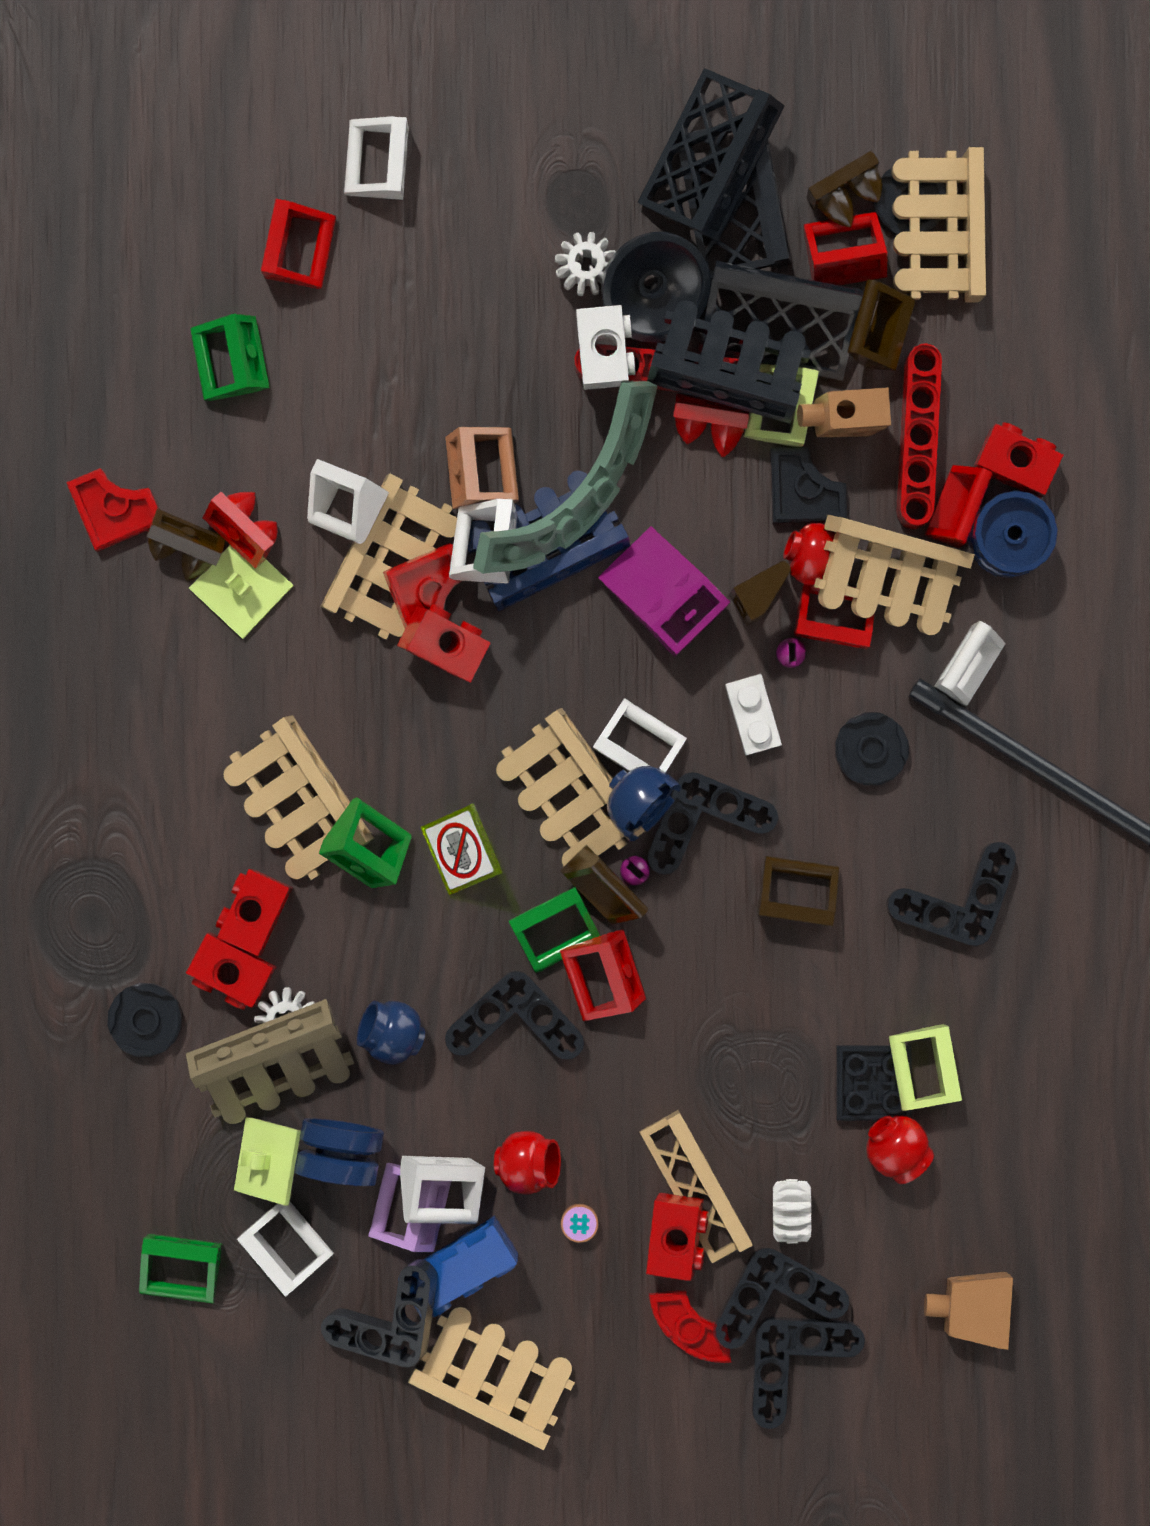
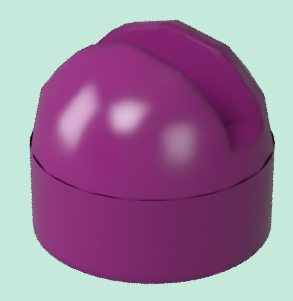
M797 638L784 639L776 649L777 660L784 667H797L806 658V647ZM788 643H795L796 661L789 662Z
M630 856L621 864L620 874L626 883L634 886L641 885L648 879L650 867L644 858ZM630 862L644 873L641 879L637 878L626 868Z

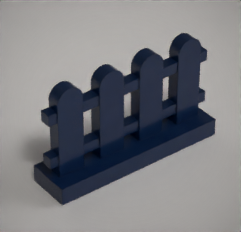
M583 471L572 472L567 480L570 492L560 497H557L554 490L549 487L538 489L534 495L537 508L524 514L519 505L514 504L518 515L516 529L530 525L552 513L575 492L587 474ZM605 510L600 518L569 547L564 549L559 546L545 555V561L527 567L528 571L514 577L513 573L521 569L510 571L509 583L484 582L486 587L491 584L494 585L488 591L498 612L630 547L629 536L623 525L620 524L616 527L613 525L619 521L615 511L607 514ZM476 520L471 523L469 535L471 541L468 542L467 549L469 554L477 551L480 533L491 532L489 525L483 520ZM593 535L594 538L581 544L580 540ZM560 551V555L547 560L546 557Z

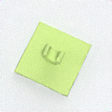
M229 545L221 554L217 565H212L189 589L244 639L294 585L267 560L255 569Z
M246 1117L234 1191L289 1206L301 1130Z

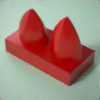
M677 394L673 417H675L677 431L686 444L696 440L705 430L707 423H711L713 443L720 456L725 457L736 447L742 437L744 428L747 429L749 412L698 397Z
M220 492L211 499L202 518L256 569L266 560L275 544L278 533L277 522L269 520L252 522L249 519L255 505V492H238L228 496Z

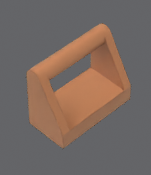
M458 427L445 437L453 509L495 499H511L514 503L519 501L511 428ZM498 439L503 492H479L474 442Z

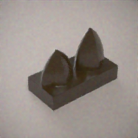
M873 150L810 186L806 198L814 210L819 208L833 222L849 228L852 226L853 206L847 190L851 189L856 195L865 200L879 202L882 194V180L878 171L880 162Z
M158 508L146 536L148 537L150 552L155 561L167 558L177 550L183 552L182 570L187 581L201 576L212 565L216 566L225 543V539L219 534Z

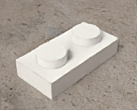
M758 674L725 684L745 756L781 746L782 743L762 675Z

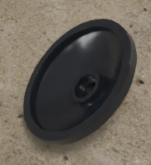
M669 232L645 233L622 245L607 264L601 285L603 306L622 305V315H630L632 339L650 343L663 342L667 339L671 325L664 323L667 310L675 312V308L680 301H692L698 309L696 318H700L706 308L710 295V272L703 255L685 238ZM654 275V282L649 286H645L644 281L646 277Z

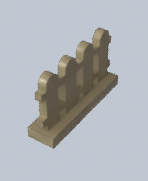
M327 999L186 1053L190 1079L195 1088L199 1087L201 1092L209 1091L215 1104L210 1105L212 1114L215 1118L222 1115L223 1119L229 1124L241 1122L246 1115L244 1106L255 1102L263 1110L275 1109L280 1104L279 1093L292 1088L295 1095L300 1097L312 1094L315 1090L314 1079L327 1075L328 1079L333 1083L346 1081L350 1076L348 1066L354 1064V1060L350 1051L342 1053L336 1041L342 1038L338 1026L335 1025L333 1013ZM314 1049L320 1063L308 1067L301 1053ZM279 1063L285 1077L273 1081L266 1067ZM243 1076L250 1090L238 1095L231 1081Z

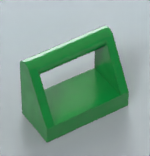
M231 314L190 328L204 401L224 399L270 388L256 316ZM225 331L235 383L216 388L206 335Z
M356 797L349 803L324 838L319 854L370 888L396 885L411 840V834ZM360 818L393 839L381 858L353 840Z
M576 887L509 920L535 973L562 960L561 949L600 936ZM576 904L589 930L536 957L523 930Z
M148 1234L143 1238L139 1294L214 1304L223 1243ZM153 1255L208 1262L207 1288L150 1280Z

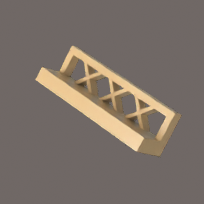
M679 1110L639 1131L674 1195L683 1196L680 1188L689 1190L687 1197H692L693 1192L708 1195L712 1201L706 1234L700 1233L699 1238L711 1262L714 1263L737 1249L739 1252H742L751 1247L753 1244ZM669 1125L676 1136L673 1152L657 1148L650 1135ZM679 1144L686 1156L677 1154ZM661 1155L671 1157L668 1167ZM675 1159L691 1163L694 1169L691 1185L675 1181L671 1173ZM697 1178H699L704 1189L695 1186ZM716 1210L722 1221L713 1219ZM712 1224L727 1228L733 1239V1242L715 1252L708 1241Z

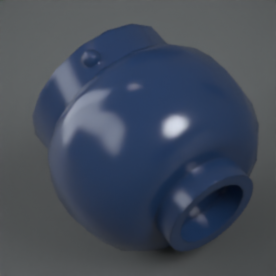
M374 1000L368 1005L361 1018L356 1040L357 1045L367 1049V1052L376 1060L394 1065L407 1060L410 1055L415 1056L418 1054L424 1042L425 1029L421 1027L419 1014L409 1005L399 1001L381 1003Z

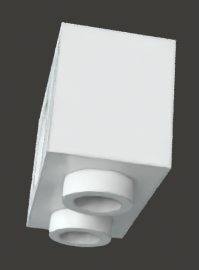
M622 305L576 309L583 390L619 387L621 382H629L628 375H635L633 352L626 353L625 338H632L630 315H622ZM601 339H610L616 344L617 350L610 356H602L596 351L595 346L597 342Z

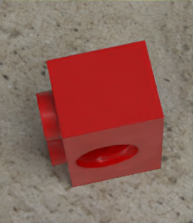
M1003 422L1002 426L995 424L990 429L973 467L987 469L993 473L991 478L1021 492L1031 493L1041 499L1045 496L1064 454L1055 451L1057 446L1045 439L1036 438L1033 441L1022 436L1023 430L1015 425ZM1018 449L1027 455L1028 463L1026 467H1017L1012 463L1010 459L1012 450Z
M431 604L429 610L417 606L397 646L459 679L471 683L491 642L480 637L483 632L481 629L465 621L462 622L461 626L449 621L451 614ZM449 631L452 637L451 644L447 649L441 650L439 639L443 633Z
M248 869L246 875L240 873L231 893L236 895L230 909L227 907L223 908L215 927L221 929L217 938L256 956L262 955L293 887L254 869ZM248 900H254L261 906V915L256 921H249L243 915L242 909Z
M212 932L207 933L186 971V974L194 977L191 983L209 993L212 992L213 988L226 994L224 1000L227 1003L241 1010H244L246 1006L255 1007L277 966L217 938L218 935ZM225 963H233L239 970V978L233 984L225 982L221 977V968Z
M659 1193L654 1200L646 1274L691 1281L696 1270H702L705 1249L699 1247L700 1233L706 1234L709 1211H703L704 1199ZM674 1229L683 1231L687 1235L688 1243L683 1245L676 1244L670 1237V1231Z

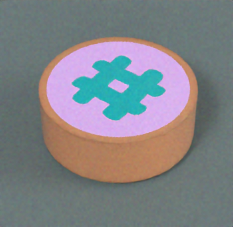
M581 1203L569 1206L561 1218V1228L564 1235L569 1240L578 1243L590 1240L598 1229V1217L595 1211L590 1206Z

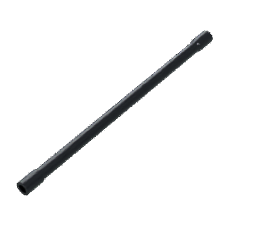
M919 678L908 697L933 713L942 715L1150 846V824L954 702L947 694Z

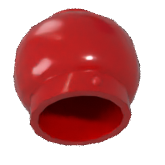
M811 523L805 525L800 532L793 531L785 545L783 558L788 560L790 564V574L803 584L814 586L816 578L823 579L831 552L824 550L826 541L833 542L836 533L825 530V524Z
M885 1116L875 1122L868 1132L869 1139L866 1145V1153L869 1162L878 1172L886 1177H892L898 1184H906L915 1180L927 1170L933 1161L934 1152L929 1147L926 1131L917 1121L907 1116Z
M519 1131L510 1134L502 1146L497 1147L494 1154V1171L497 1176H500L502 1183L510 1191L517 1194H532L541 1191L543 1188H553L557 1184L561 1168V1154L558 1142L555 1139H546L540 1133L534 1131Z

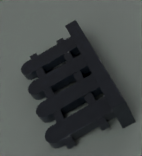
M689 300L680 301L675 308V312L667 310L664 323L671 324L666 343H657L647 381L659 387L785 423H791L802 383L795 382L800 362L807 363L811 352L804 349L805 338L800 332H787L781 343L768 339L769 327L762 321L751 322L748 325L747 331L742 332L732 329L734 319L727 311L720 310L712 315L711 322L696 318L698 313L697 306ZM692 331L707 335L701 355L687 351ZM728 341L742 345L737 365L723 361ZM764 351L778 355L773 375L759 371Z

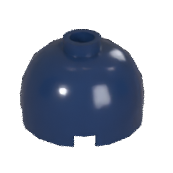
M652 766L636 767L629 773L625 770L620 771L609 784L612 792L607 800V811L611 822L629 841L637 840L639 837L635 834L636 831L642 827L648 832L669 810L675 801L670 794L673 789L680 792V784L660 768Z

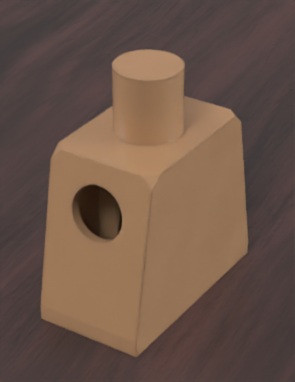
M889 388L826 392L815 399L813 404L798 405V425L800 427L815 426L817 437L872 436L891 426Z
M1007 1272L949 1277L947 1279L946 1295L925 1294L924 1315L945 1318L944 1331L949 1336L1008 1350L1013 1277Z

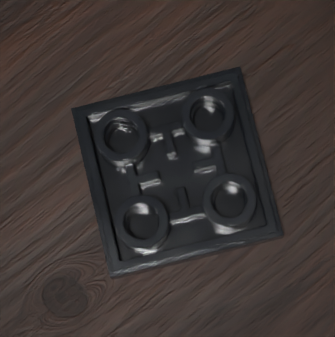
M836 1045V1120L878 1121L885 1116H907L912 1119V1110L902 1111L890 1045ZM905 1045L911 1073V1045Z

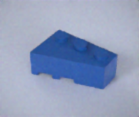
M495 1215L423 1259L430 1262L437 1272V1286L432 1318L452 1306L450 1301L461 1295L466 1298L483 1287L482 1283L493 1277L499 1278L515 1268L518 1252ZM418 1272L412 1275L417 1278V1287L411 1294H416L418 1287L425 1282L419 1279ZM414 1306L421 1317L420 1310L416 1306Z

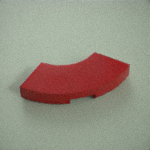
M686 1290L649 1293L654 1317L663 1333L675 1345L689 1355L701 1360L731 1363L730 1349L719 1345L713 1336L715 1322L702 1317L696 1312L689 1302ZM724 1324L721 1330L726 1333L724 1340L728 1342V1328Z

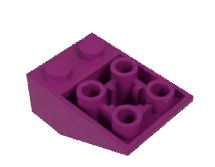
M652 526L598 577L674 657L689 645L730 604V601L710 580Z

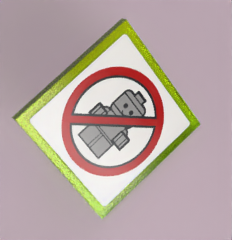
M474 803L421 827L449 895L503 873Z

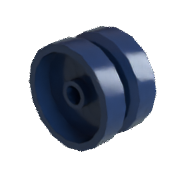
M1012 491L999 494L978 510L968 536L971 553L975 554L974 559L982 569L994 576L1014 578L1026 575L1049 558L1056 545L1058 529L1054 514L1044 501L1031 493ZM1009 528H1012V533H1018L1019 538L1017 540L1009 538Z
M304 1118L300 1139L305 1144L320 1149H304L298 1152L294 1173L332 1184L374 1186L379 1165L374 1160L360 1155H373L380 1152L384 1131L351 1122Z

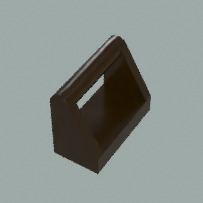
M868 279L847 352L860 365L871 370L896 371L916 299L881 282ZM877 300H878V304H877V307H876L875 315H874L873 322H872V325H871V329H870V332H869V336H868V340H867V343H866V347L864 348V345H865V342H866V338H867V335H868V331H869V327H870V324H871V320H872V317H873V313H874V310H875L876 302H877Z
M781 561L733 587L729 593L746 626L760 620L791 571L788 562Z
M587 845L560 870L611 924L639 919L648 911V907Z
M765 856L757 915L833 926L839 867ZM772 872L829 880L825 910L769 901Z

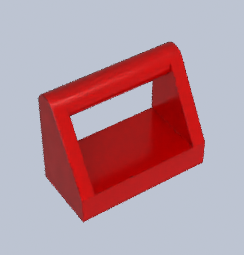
M275 199L261 267L264 278L322 289L336 216L291 201ZM292 217L320 222L309 276L282 268Z
M876 212L853 215L852 226L849 228L839 225L831 219L803 224L812 280L844 285L867 281L868 279L874 280L887 277V249ZM870 228L873 244L818 253L815 237Z
M952 465L925 536L958 549L963 546L968 539L993 473L984 468Z
M802 585L793 636L860 649L870 647L875 613L869 618H864L862 630L806 620L810 594L819 595L820 588L812 585ZM844 595L843 600L852 601L853 597Z
M624 930L610 932L560 950L583 1021L633 1012L646 999ZM599 952L614 1000L594 1007L577 956Z

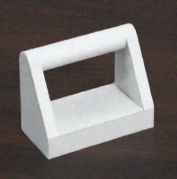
M391 116L350 120L344 187L345 195L403 200L409 131L406 117ZM364 131L391 133L387 183L360 184Z
M317 459L310 474L308 522L361 544L365 542L389 492L367 478ZM339 488L354 494L352 524L326 514Z
M495 499L458 508L449 578L460 581L509 583L510 571L482 574L473 568L474 563L465 565L471 521H495L494 531L516 529L518 515L513 500Z
M978 621L973 624L934 687L966 707L1006 643L986 623Z
M624 698L594 744L593 749L629 772L636 767L650 766L608 739L618 721L624 715L673 746L659 767L666 772L687 738Z
M402 1156L400 1178L404 1221L406 1223L476 1224L479 1216L485 1167L470 1158ZM422 1180L462 1181L464 1209L418 1208Z
M290 1201L289 1206L277 1203L237 1238L285 1297L334 1254ZM279 1212L317 1256L315 1260L297 1275L290 1270L258 1232Z

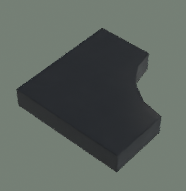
M808 447L770 449L772 523L826 522L828 515L847 519L846 483L832 481L820 474L811 462Z

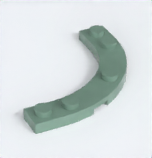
M649 381L621 382L606 441L595 464L580 486L552 513L530 525L511 530L481 532L473 565L475 570L486 574L524 569L545 561V555L559 546L564 549L569 547L600 518L620 491L617 483L627 464L634 465L648 427L657 385Z

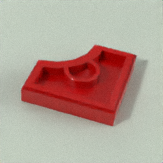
M101 468L66 482L92 545L97 552L149 530L157 508L159 509L150 488L139 490L120 488L108 479Z
M448 543L383 571L404 628H406L417 606L429 610L431 604L444 610L446 598L454 586L461 582L460 580L449 578L453 544Z

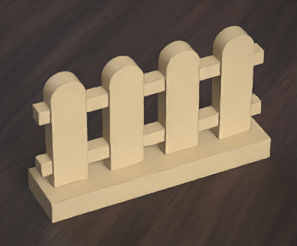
M969 147L962 158H956V151H947L946 158H919V151H909L908 158L898 159L891 171L896 181L908 183V195L897 197L892 205V211L899 219H909V232H901L895 237L893 249L900 256H909L910 261L909 269H901L894 276L893 285L897 291L910 293V297L916 300H920L921 293H948V300H957L959 298L958 293H964L965 302H980L986 296L984 147ZM919 183H946V195H919ZM957 183H963V195H957ZM920 219H947V232H920ZM957 219H963V231H958ZM920 256H947V268H920ZM958 256H964V268H958Z
M391 473L386 475L381 485V488L388 491L389 494L365 542L359 544L353 541L320 606L333 614L337 612L338 608L347 611L344 619L353 622L356 616L380 628L378 636L385 640L389 633L401 637L405 630L395 602L389 608L367 597L366 594L372 583L390 592L383 571L392 568L383 563L388 551L390 550L407 560L414 559L436 549L433 546L439 535L446 538L454 537L457 518L450 514L453 507L444 503L442 508L439 509L416 497L419 489L410 486L408 491L399 488L403 480ZM388 509L397 512L391 525L383 521ZM405 517L430 529L425 542L399 530ZM372 542L380 545L374 558L366 554ZM355 575L363 578L357 591L349 587Z
M833 515L827 516L824 529L836 533L833 542L826 541L824 550L831 551L823 579L816 578L814 587L820 588L818 600L823 607L829 609L838 608L843 602L844 595L853 597L851 608L853 613L859 617H871L875 613L877 605L880 604L886 606L884 612L885 620L893 626L900 627L905 625L910 613L919 615L917 619L918 630L927 635L937 634L943 622L949 623L951 614L946 613L952 587L953 585L959 586L962 578L956 576L958 566L971 569L975 554ZM860 539L869 541L866 551L857 549ZM893 548L902 550L899 560L890 558ZM926 557L934 559L932 569L923 567ZM857 558L863 560L857 586L853 588L847 586L854 559ZM890 567L896 569L889 597L880 594L887 568ZM920 576L929 578L922 605L920 606L913 604Z
M563 708L556 710L545 718L549 724L545 729L541 724L535 726L532 731L536 736L514 751L511 746H508L501 751L505 758L497 765L496 771L499 778L504 781H511L519 776L527 787L518 797L520 807L526 811H533L541 806L549 817L541 824V836L547 841H555L563 836L571 847L562 856L563 866L585 845L598 856L614 844L618 850L627 844L623 838L625 836L618 831L611 822V819L608 818L601 808L607 804L608 797L612 792L609 784L613 777ZM562 744L571 754L567 759L558 749ZM550 754L558 766L535 781L527 769ZM583 774H585L587 778L590 780V782L593 784V786L589 789H587L582 780L579 778ZM571 784L579 796L557 811L549 799ZM593 814L601 826L579 842L571 829ZM641 827L635 834L639 836L645 830Z
M292 715L283 717L272 725L277 732L272 735L270 730L261 734L260 737L264 742L242 756L239 751H236L229 756L233 763L225 769L224 779L231 786H239L245 782L248 784L253 794L244 803L246 813L252 817H259L267 813L274 825L268 828L265 833L266 843L272 848H279L287 844L295 855L286 862L285 871L287 875L293 879H300L308 875L310 880H313L320 875L317 868L328 861V859L319 854L324 838L333 827L327 816L331 814L337 822L350 801ZM290 752L297 764L295 766L292 765L286 756L287 753ZM277 761L284 773L262 787L255 775ZM310 783L318 795L314 797L306 785ZM297 792L305 804L283 818L276 806ZM360 818L353 840L364 846L375 838ZM318 823L325 835L304 849L296 837Z
M457 1307L453 1309L448 1318L440 1316L437 1324L442 1326L443 1329L431 1353L426 1352L420 1359L426 1362L422 1372L414 1368L408 1383L544 1450L550 1436L543 1433L547 1423L552 1426L555 1425L558 1417L552 1415V1412L564 1388L571 1391L575 1383L569 1380L572 1372L571 1363L563 1357L553 1359L548 1369L535 1363L538 1357V1348L532 1341L520 1342L514 1352L501 1346L505 1338V1332L497 1324L487 1325L481 1335L469 1330L468 1327L472 1318L466 1308ZM463 1338H466L476 1343V1346L465 1369L462 1370L452 1365L451 1362ZM498 1354L510 1361L496 1387L484 1380ZM530 1371L543 1377L531 1404L518 1398ZM446 1373L459 1379L455 1388L442 1382ZM480 1390L493 1396L489 1405L476 1399ZM513 1407L526 1412L522 1422L509 1416Z

